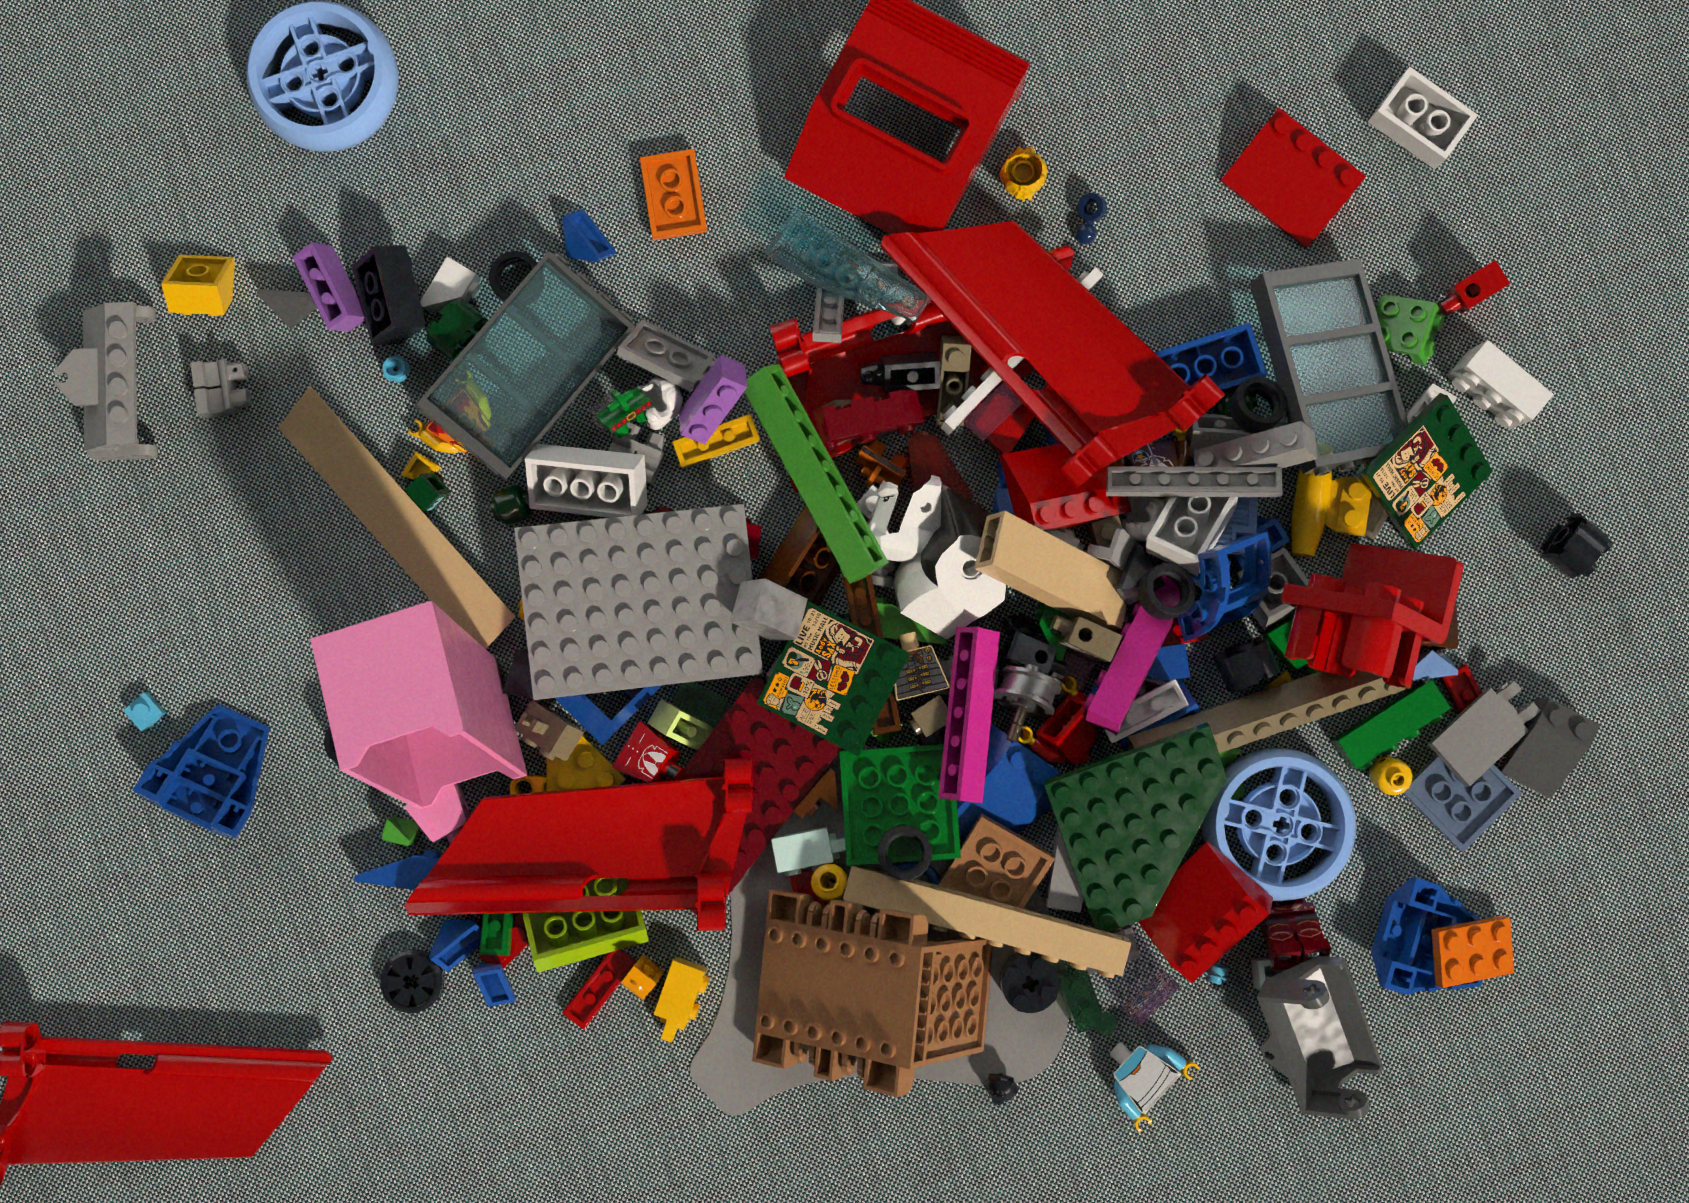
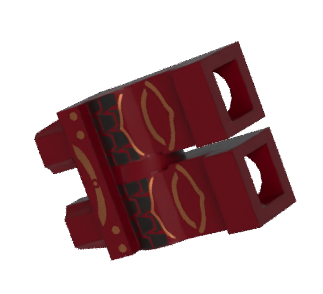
M1305 898L1287 901V905L1279 906L1278 901H1272L1271 912L1260 922V928L1263 932L1273 971L1289 969L1298 965L1299 962L1302 963L1311 959L1308 957V953L1319 952V956H1330L1331 946L1328 938H1324L1313 902L1307 903ZM1291 956L1287 961L1279 960V957Z

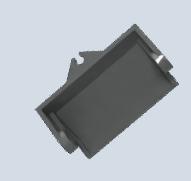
M1316 956L1272 977H1266L1257 995V999L1267 1022L1268 1032L1271 1034L1262 1044L1260 1051H1269L1274 1055L1266 1053L1263 1060L1289 1079L1301 1113L1343 1119H1359L1367 1115L1370 1105L1365 1093L1359 1090L1338 1088L1357 1073L1379 1075L1383 1069L1380 1055L1345 958Z

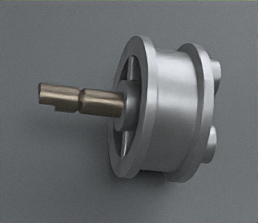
M1025 664L1024 667L1013 665L1003 667L1000 673L1003 678L1001 687L994 691L993 696L999 704L1015 711L1006 740L1016 743L1025 716L1037 718L1052 717L1054 714V707L1052 706L1054 697L1059 695L1062 689L1060 680L1041 673L1039 667L1031 664Z

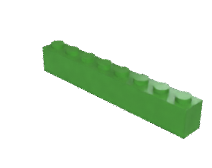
M780 364L761 368L747 379V388L744 391L745 397L754 408L760 425L766 430L771 439L774 450L782 459L787 474L792 478L799 490L800 498L806 503L811 512L813 521L822 532L828 549L834 554L839 563L842 574L847 578L849 584L861 580L889 562Z

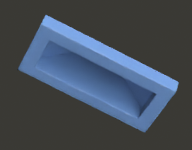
M1432 650L1419 654L1413 680L1458 675V669L1447 654Z

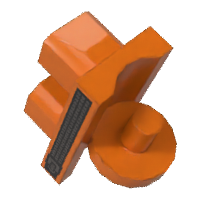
M878 440L872 441L867 447L863 446L855 463L863 468L861 474L869 478L866 483L867 487L870 488L875 482L881 485L883 480L899 487L907 472L905 469L908 459L901 454H895L891 461L882 457L886 447Z

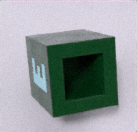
M434 472L420 474L404 491L425 515L431 514L451 493Z

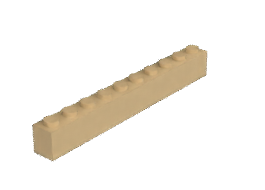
M852 865L843 900L859 903L863 909L865 906L875 908L876 913H880V909H894L922 914L926 916L928 923L931 924V928L937 931L947 932L948 929L959 931L958 935L966 939L974 940L975 936L987 939L986 943L996 947H1003V944L1014 947V951L1025 955H1030L1032 951L1042 954L1041 958L1050 962L1058 963L1059 959L1070 962L1069 966L1079 970H1086L1087 967L1097 969L1099 975L1108 978H1114L1115 975L1123 977L1131 947L1130 939L1125 936L916 879L898 880L889 876L884 870L865 865Z

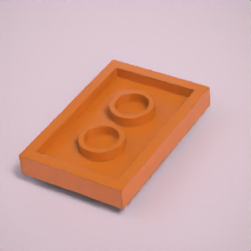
M689 149L640 157L653 241L708 232L695 150Z
M1502 915L1432 929L1436 986L1445 988L1514 973L1510 917Z

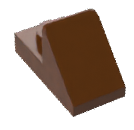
M830 767L793 810L799 817L803 818L805 814L811 817L821 805L817 801L820 797L838 812L836 776L833 768Z

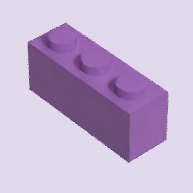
M312 242L292 257L328 330L349 332L365 321L360 299L333 246Z
M723 355L717 358L679 412L680 435L706 444L747 388L744 364Z

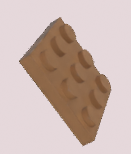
M981 813L960 846L961 858L952 859L938 881V886L1023 909L1055 860V855Z

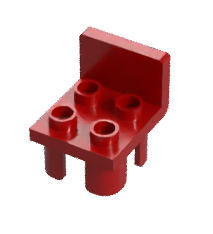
M1361 544L1350 545L1341 579L1321 574H1310L1307 587L1285 583L1281 602L1295 607L1296 610L1284 657L1292 660H1308L1310 668L1344 677L1354 676L1356 670L1382 676L1383 681L1390 686L1410 689L1422 641L1443 644L1448 636L1463 573V563L1447 556Z

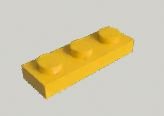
M749 414L720 424L706 444L687 437L672 442L681 468L684 469L758 443L761 440L752 415Z

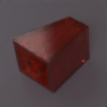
M924 431L913 433L912 438H907L905 448L912 496L933 475L940 477L943 485L972 501L971 490L936 435L929 436V432Z

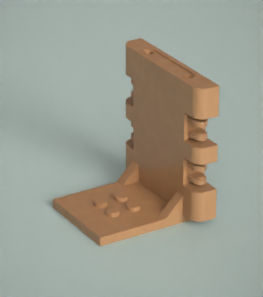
M769 889L752 1061L786 1069L795 1066L797 1063L803 1064L809 1055V1064L814 1067L813 1077L829 1081L841 1079L844 1075L851 1076L857 1063V1075L864 1079L863 1089L893 1097L904 1096L912 1088L915 1068L984 1052L993 946L987 944V939L976 937L974 940L927 941L928 921L926 916L922 914L894 909H880V913L873 915L870 925V915L867 911L863 910L859 903L831 900L830 904L822 910L821 904L815 902L814 897L810 894Z

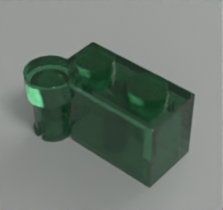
M1070 967L1057 972L1059 988L1073 1028L1078 1033L1093 1028L1102 1035L1113 1033L1117 1027V1020L1109 1011L1100 1008L1087 969L1079 970Z

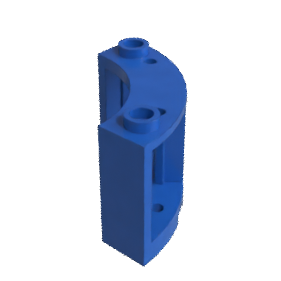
M1267 532L1245 535L1197 554L1200 565V589L1202 594L1200 599L1195 601L1187 612L1177 617L1184 641L1192 640L1230 622L1242 619L1251 614L1260 605L1268 590L1272 567V547ZM1244 548L1245 567L1242 578L1236 587L1230 589V569L1227 554Z
M662 685L621 690L631 701L612 720L585 694L556 697L555 699L603 745Z

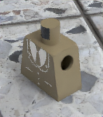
M1056 615L1049 628L1050 631L1061 635L1059 639L1061 645L1095 662H1111L1122 638V635L1079 616L1070 617L1067 620Z

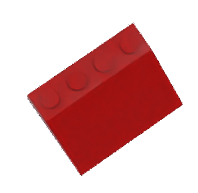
M1278 108L1220 182L1307 249L1367 176L1282 109Z
M1061 444L1000 455L1014 515L1045 532L1084 525L1132 512L1128 496H1106V467L1098 470L1078 489H1075L1057 469L1071 456Z
M1206 841L1177 868L1152 916L1138 921V923L1168 963L1189 982L1193 983L1270 914L1273 897L1210 842Z

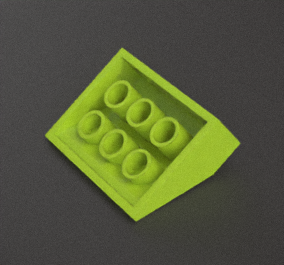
M593 879L584 886L583 895H619L628 888L629 879ZM641 910L522 913L537 973L649 941Z

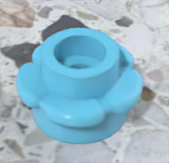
M399 355L389 357L383 363V375L388 381L402 382L410 372L409 363L405 362L404 358ZM395 367L399 368L397 372L394 371Z
M1215 962L1204 972L1206 974L1205 979L1215 984H1222L1223 980H1229V977H1227L1229 968Z

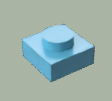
M149 692L141 694L123 710L141 732L147 731L166 714V711Z

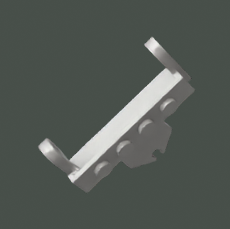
M134 302L103 303L96 307H85V311H83V348L73 349L54 371L57 375L66 373V376H68L67 381L64 383L54 382L57 388L73 405L84 408V451H87L88 458L98 461L158 458V446L139 444V439H137L136 322H155L156 309L153 307L137 306Z

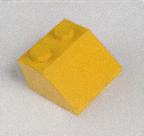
M178 255L161 283L168 312L181 313L183 315H224L233 299L234 257Z

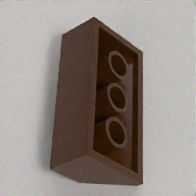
M807 505L759 579L766 578L807 598V603L809 601L818 606L840 572V565L834 554L828 549L826 540L820 529L815 525Z

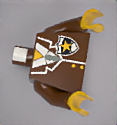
M1189 428L1184 432L1179 429L1173 430L1172 433L1177 437L1175 442L1173 438L1153 441L1112 464L1113 466L1188 467L1190 464L1189 440H1186L1185 436L1188 434ZM1157 497V498H1158V499H1165V498H1168V497Z

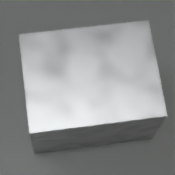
M766 578L743 581L740 584L730 622L773 642L794 640L798 638L808 599Z

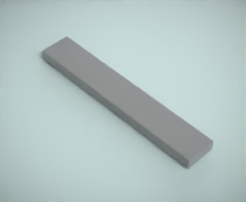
M1106 466V496L1282 497V467Z

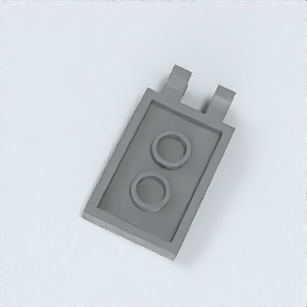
M643 319L620 344L616 354L690 392L700 384L715 363L714 359L716 357Z
M1515 681L1509 684L1507 682L1503 683L1496 692L1492 688L1485 689L1427 743L1465 787L1471 786L1529 731L1524 723L1534 718L1541 711L1534 702H1531L1529 705L1526 703L1522 704L1517 710L1511 705L1508 700L1522 690Z

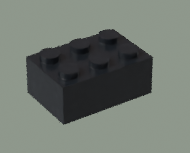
M406 245L374 246L352 265L371 346L402 344L426 326L425 312L421 308L418 296L419 287L414 280L412 260L408 255Z

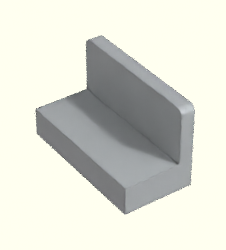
M1116 528L1110 548L1089 544L1087 554L1123 572L1133 545L1138 542L1124 529Z

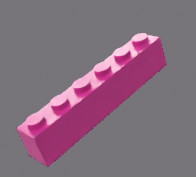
M1161 576L1166 585L1154 591L1156 598L1165 606H1177L1180 602V591L1177 584L1172 579ZM1137 601L1132 611V615L1135 616L1132 624L1126 623L1121 632V639L1123 641L1120 647H1117L1108 671L1103 669L1098 677L1096 685L1100 687L1097 693H1090L1084 709L1088 710L1086 721L1116 735L1175 618L1159 620L1149 615L1143 609L1140 601Z
M956 627L938 798L983 803L1000 632L980 627Z

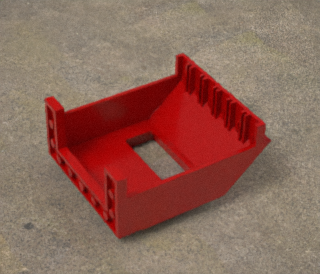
M870 0L811 106L784 178L889 234L945 230L1014 101H1017L1020 97L1030 62L912 0ZM860 78H865L960 128L961 131L945 161L941 162L845 111L844 107Z

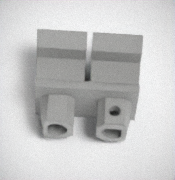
M225 359L207 363L202 361L190 362L193 387L197 388L194 390L197 415L210 419L240 413V408L252 405L250 390L247 388L237 390L236 381L248 379L247 365L244 363H231Z
M628 422V434L622 438H617L614 435L609 451L645 455L646 484L654 486L665 456L662 452L665 438L650 431L645 444L637 442L636 440L641 428Z

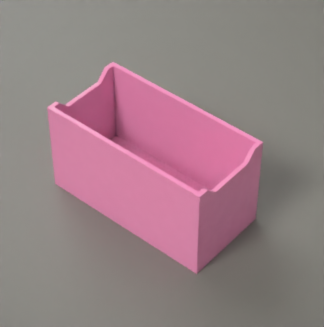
M433 601L310 639L340 771L419 810L433 806L442 787L457 784L495 771H499L514 780L528 776L517 732L514 729L515 724L507 694H503L505 685L498 660Z

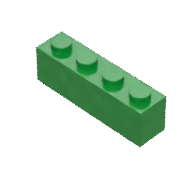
M1422 680L1330 741L1348 768H1359L1362 771L1375 763L1374 758L1378 755H1387L1398 748V742L1405 738L1410 740L1418 736L1422 732L1421 727L1428 723L1433 725L1441 721L1445 717L1443 713L1451 709L1433 680Z

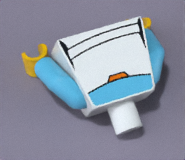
M1120 1042L1110 1052V1055L1121 1065L1113 1074L1116 1078L1113 1086L1118 1105L1132 1119L1139 1132L1143 1130L1138 1123L1145 1119L1150 1125L1152 1124L1147 1112L1181 1074L1187 1079L1192 1080L1193 1078L1187 1074V1069L1193 1066L1199 1070L1197 1064L1191 1060H1186L1171 1048L1154 1044L1147 1045L1145 1048L1139 1045L1132 1053Z

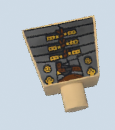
M916 631L899 635L902 649L911 653L894 686L896 701L950 688L932 645L920 648Z

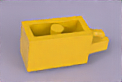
M676 957L672 961L654 1015L661 1017L660 1022L665 1023L661 1036L662 1040L672 1043L677 1029L684 1031L690 1019L695 1021L701 1005L696 1003L699 993H705L710 977L706 976L707 967L680 957Z

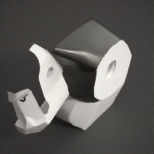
M931 475V479L920 490L913 493L899 532L889 534L887 526L899 493L897 485L883 480L876 491L878 498L868 521V526L887 560L901 562L894 574L893 581L895 599L900 613L947 640L954 639L956 627H973L991 614L1007 597L1008 585L975 569L986 517L992 515V513L943 485L940 477Z

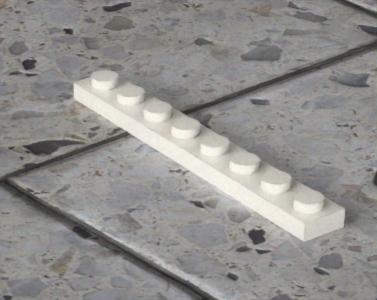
M1095 267L1089 274L1084 271L1077 280L1090 291L1104 274ZM1011 357L1007 363L1014 369L1024 357ZM991 367L981 376L980 379L983 383L977 389L971 386L961 397L964 402L958 408L953 405L942 416L946 421L940 428L947 435L1002 381Z

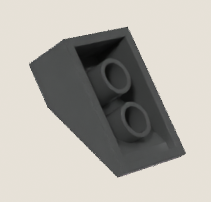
M1536 698L1534 703L1541 711L1534 718L1524 723L1529 731L1511 747L1500 771L1514 781L1551 799L1589 749L1600 724L1550 698Z

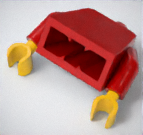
M1066 676L1062 679L1066 687L1063 683H1060L1062 687L1060 694L1068 693L1069 695L1054 711L1053 716L1049 717L1035 733L1037 735L1036 739L1033 737V732L1029 727L1021 726L1024 736L1022 739L1019 737L1017 742L1028 743L1031 745L1030 749L1046 761L1063 764L1065 761L1072 765L1077 763L1083 764L1090 757L1088 750L1097 741L1098 732L1095 724L1086 721L1088 710L1084 709L1087 697L1081 691L1078 692L1076 690V680L1073 677Z

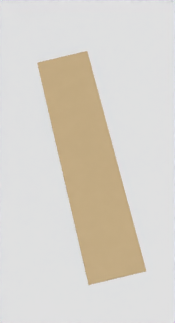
M309 386L278 429L427 597L480 645L487 649L516 616L315 390Z

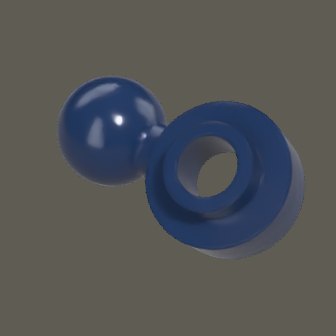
M1095 193L1083 195L1077 204V211L1083 219V223L1076 227L1075 238L1083 245H1088L1095 240L1097 231L1094 227V222L1101 220L1107 211L1106 200L1101 195ZM1096 203L1097 210L1093 213L1091 206Z

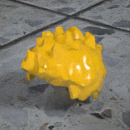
M1018 146L1002 165L999 173L1004 188L1011 195L1015 196V199H1021L1022 202L1025 199L1032 200L1035 192L1044 186L1047 177L1046 162L1041 159L1040 154H1035L1033 146L1021 149V146Z

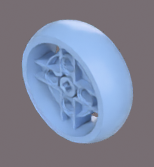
M309 1L284 9L262 27L253 41L249 52L247 86L257 113L266 126L277 136L303 149L332 152L348 149L364 142L385 123L392 111L398 92L399 73L397 62L385 34L368 17L343 4L329 1ZM337 29L348 31L361 37L365 42L351 47L336 37L323 35L322 30ZM295 42V44L287 51L286 55L284 56L280 73L274 75L280 58L282 57L284 52ZM318 47L316 54L309 55L312 49ZM354 63L351 70L344 71L348 64ZM373 78L368 95L352 113L351 109L358 103L363 94L365 81ZM302 82L299 89L292 90L296 83ZM337 98V102L333 106H327L331 99ZM295 106L307 115L323 119L325 125L308 126L297 124L287 119L281 111Z
M1289 748L1256 750L1238 758L1224 769L1227 778L1201 824L1204 843L1206 841L1210 842L1273 897V901L1301 899L1313 895L1329 885L1347 864L1356 837L1354 805L1345 785L1334 771L1317 758ZM1275 768L1272 782L1255 788L1242 802L1231 799L1235 790L1248 777L1259 771ZM1307 777L1314 781L1324 794L1330 810L1331 824L1321 822L1320 813L1315 802L1304 791ZM1287 789L1290 792V800L1286 804H1282L1279 799L1280 793ZM1254 810L1257 815L1256 821L1248 825L1245 820L1246 813ZM1274 820L1282 821L1283 827H1273ZM1225 824L1236 827L1243 848L1254 858L1250 873L1242 868L1233 857L1225 837ZM1305 824H1309L1311 834L1304 839L1301 836V828ZM1275 844L1277 855L1273 859H1269L1266 851L1270 845ZM1315 847L1325 849L1318 861L1306 872L1297 877L1283 880L1286 866L1303 860Z

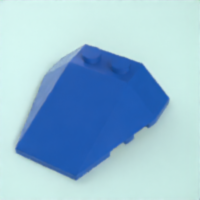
M218 704L198 721L187 735L180 741H175L165 754L158 760H153L146 767L132 791L161 809L212 833L237 839L252 814L270 728Z
M992 723L990 726L983 803L957 801L959 838L962 841L965 840L981 813L1015 833H1020L1052 808L1043 781L1062 774L1019 742L1006 740L1007 734Z
M1416 877L1410 878L1387 897L1371 950L1380 986L1406 995L1419 991L1436 992L1437 989L1449 988L1453 990L1481 986L1483 980L1445 988L1436 986L1432 929L1481 919L1464 908L1457 899L1444 891L1445 889L1439 884Z

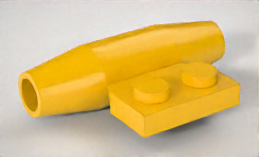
M1317 444L1320 456L1331 454L1330 446ZM1300 468L1291 516V554L1301 557H1314L1325 526L1336 533L1365 536L1372 490L1365 479L1345 476L1332 480V472L1315 477L1314 473L1302 474Z

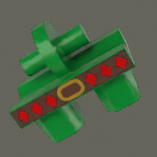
M637 387L631 391L627 390L622 395L615 389L610 392L613 401L606 405L607 408L596 415L604 427L617 438H622L628 434V422L635 419L638 423H643L647 420L646 410L653 406V403Z

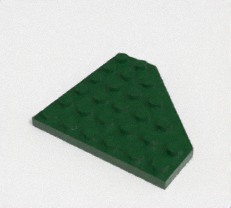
M1207 722L1043 781L1095 929L1110 932L1152 916L1227 777L1211 727Z

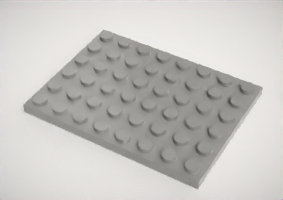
M744 504L514 528L533 700L763 674L759 635L730 622L741 582L752 580Z

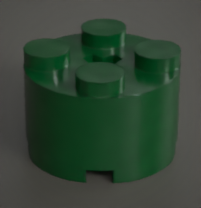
M461 299L453 300L439 312L443 317L438 323L433 320L427 333V342L452 362L489 320ZM487 335L471 352L473 355H480L484 352L488 345V342L485 341ZM464 360L459 367L464 366L467 361Z

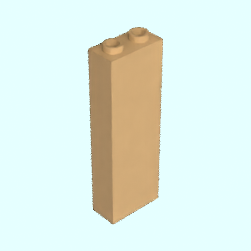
M1007 511L998 512L986 517L975 564L976 570L1070 617H1082L1111 631L1122 629L1126 604L1116 588L1123 572Z

